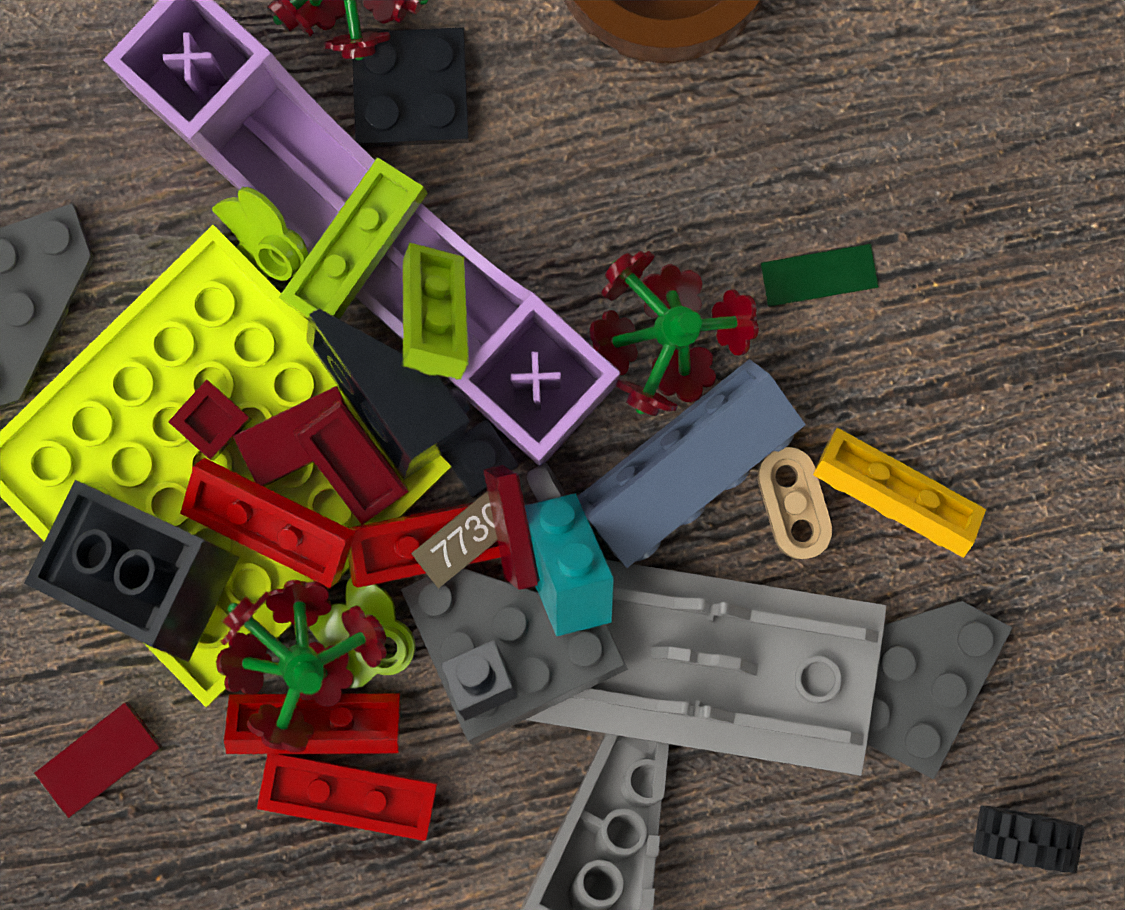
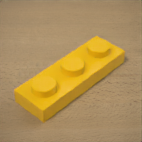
M838 427L827 442L813 473L815 477L830 484L834 489L854 497L879 511L885 517L905 525L930 539L934 544L945 547L963 558L973 546L986 509Z

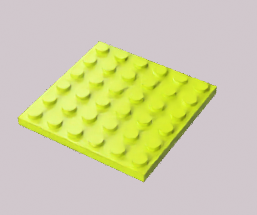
M214 225L197 239L0 431V497L44 542L74 481L77 480L239 557L189 662L144 644L205 707H209L227 690L224 685L226 676L218 672L216 659L221 650L229 647V641L225 646L220 642L230 631L222 622L230 614L228 606L231 603L239 604L245 596L255 603L266 591L283 589L284 584L290 580H300L308 583L314 582V580L180 514L193 466L203 458H208L168 421L206 379L213 383L252 419L242 431L337 386L306 341L308 320L279 298L281 293ZM340 390L351 413L405 483L409 491L364 524L403 517L452 466L442 456H439L403 480ZM233 439L212 462L255 482ZM315 463L264 486L347 528L361 525ZM348 557L341 577L350 569ZM264 602L252 617L274 637L279 639L292 626V623L275 622L272 615L273 611L268 609ZM244 626L238 631L246 635L250 633Z

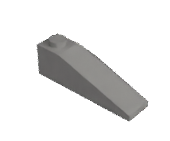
M605 734L520 910H653L655 889H653L656 857L659 853L660 836H658L661 802L665 791L669 744Z

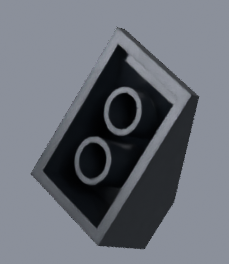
M320 308L309 314L307 343L403 480L460 443L470 421L465 413L470 411V406L462 392L452 381L444 385L438 375H428L418 369L403 366L402 353Z
M75 480L24 584L152 648L189 662L239 557Z

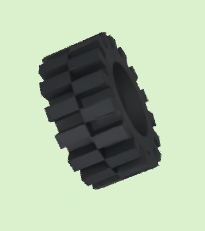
M981 805L972 851L992 859L1022 864L1027 867H1037L1049 871L1055 870L1062 873H1077L1085 827L1073 822L1034 813L1030 814L1018 810Z

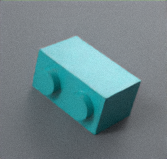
M576 493L525 505L539 576L536 589L556 637L612 623L613 576Z

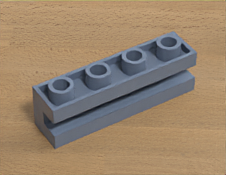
M749 359L577 497L587 520L596 529L598 535L609 549L628 568L635 561H641L651 556L658 549L661 541L680 525H686L696 520L703 513L705 505L721 492L732 489L742 483L748 476L750 469L771 452H779L787 447L792 441L794 434L806 424L771 375Z

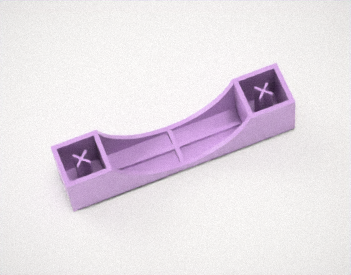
M159 0L104 59L132 93L238 190L242 187H249L267 197L281 212L287 228L295 231L302 237L308 254H310L375 161L319 106L277 59L214 0ZM421 203L355 298L403 341V258L409 242L464 256L468 364L461 380L440 376L447 382L452 381L467 401L541 467L616 387L615 384L619 380L620 372L533 292L527 290L499 270Z

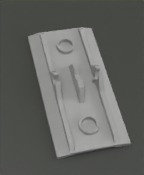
M605 560L613 576L612 623L607 625L628 670L526 719L527 721L861 776L881 651L886 605L635 564L626 568L622 562Z

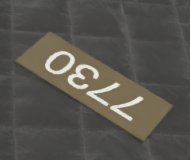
M488 491L411 553L438 589L497 541Z

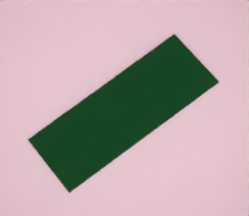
M871 244L760 263L768 307L879 288Z

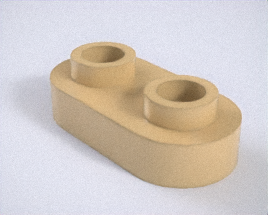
M785 447L779 452H771L762 460L758 469V484L772 533L779 549L789 557L809 559L821 554L829 545L832 537V524L819 479L813 475L815 466L812 460L799 449ZM788 466L794 470L796 480L791 487H782L777 483L775 474L779 467ZM798 520L806 521L812 529L810 538L805 542L795 540L791 533L793 524Z

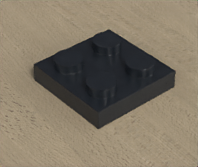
M464 27L377 31L378 33L389 32L391 39L375 45V54L366 56L362 60L352 59L355 141L361 147L469 143Z

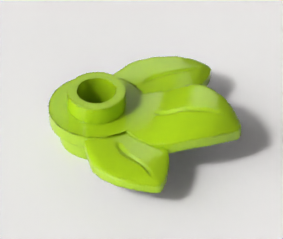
M242 187L238 191V197L226 198L212 207V211L240 242L236 248L266 278L270 276L281 281L288 280L296 274L309 255L302 237L295 231L287 228L284 218L277 207L255 189Z
M349 578L345 592L346 603L331 604V611L326 615L318 616L317 622L309 628L315 638L327 648L349 638V633L342 623L341 615L343 612L350 610L351 607L358 605L365 613V616L371 614L379 620L386 637H390L396 642L397 652L393 654L386 653V658L381 660V664L371 668L365 663L361 653L356 652L354 649L349 651L350 661L347 669L354 675V682L349 688H358L368 683L376 674L394 675L407 668L414 657L416 644L410 629L402 622L396 620L393 599L385 589L378 584L357 588L352 585V579Z

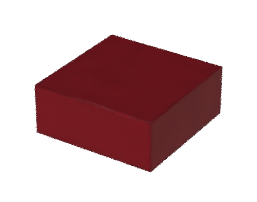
M206 379L168 422L208 459L214 461L233 441V436L240 433L252 419L213 383Z

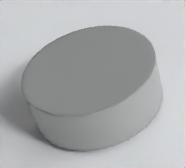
M546 462L541 467L538 466L528 472L527 480L538 502L566 496L559 480Z

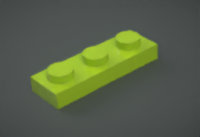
M377 157L279 298L306 318H309L310 313L320 308L340 319L428 194L425 188Z
M409 242L403 258V366L418 369L428 375H442L461 380L468 364L464 256Z

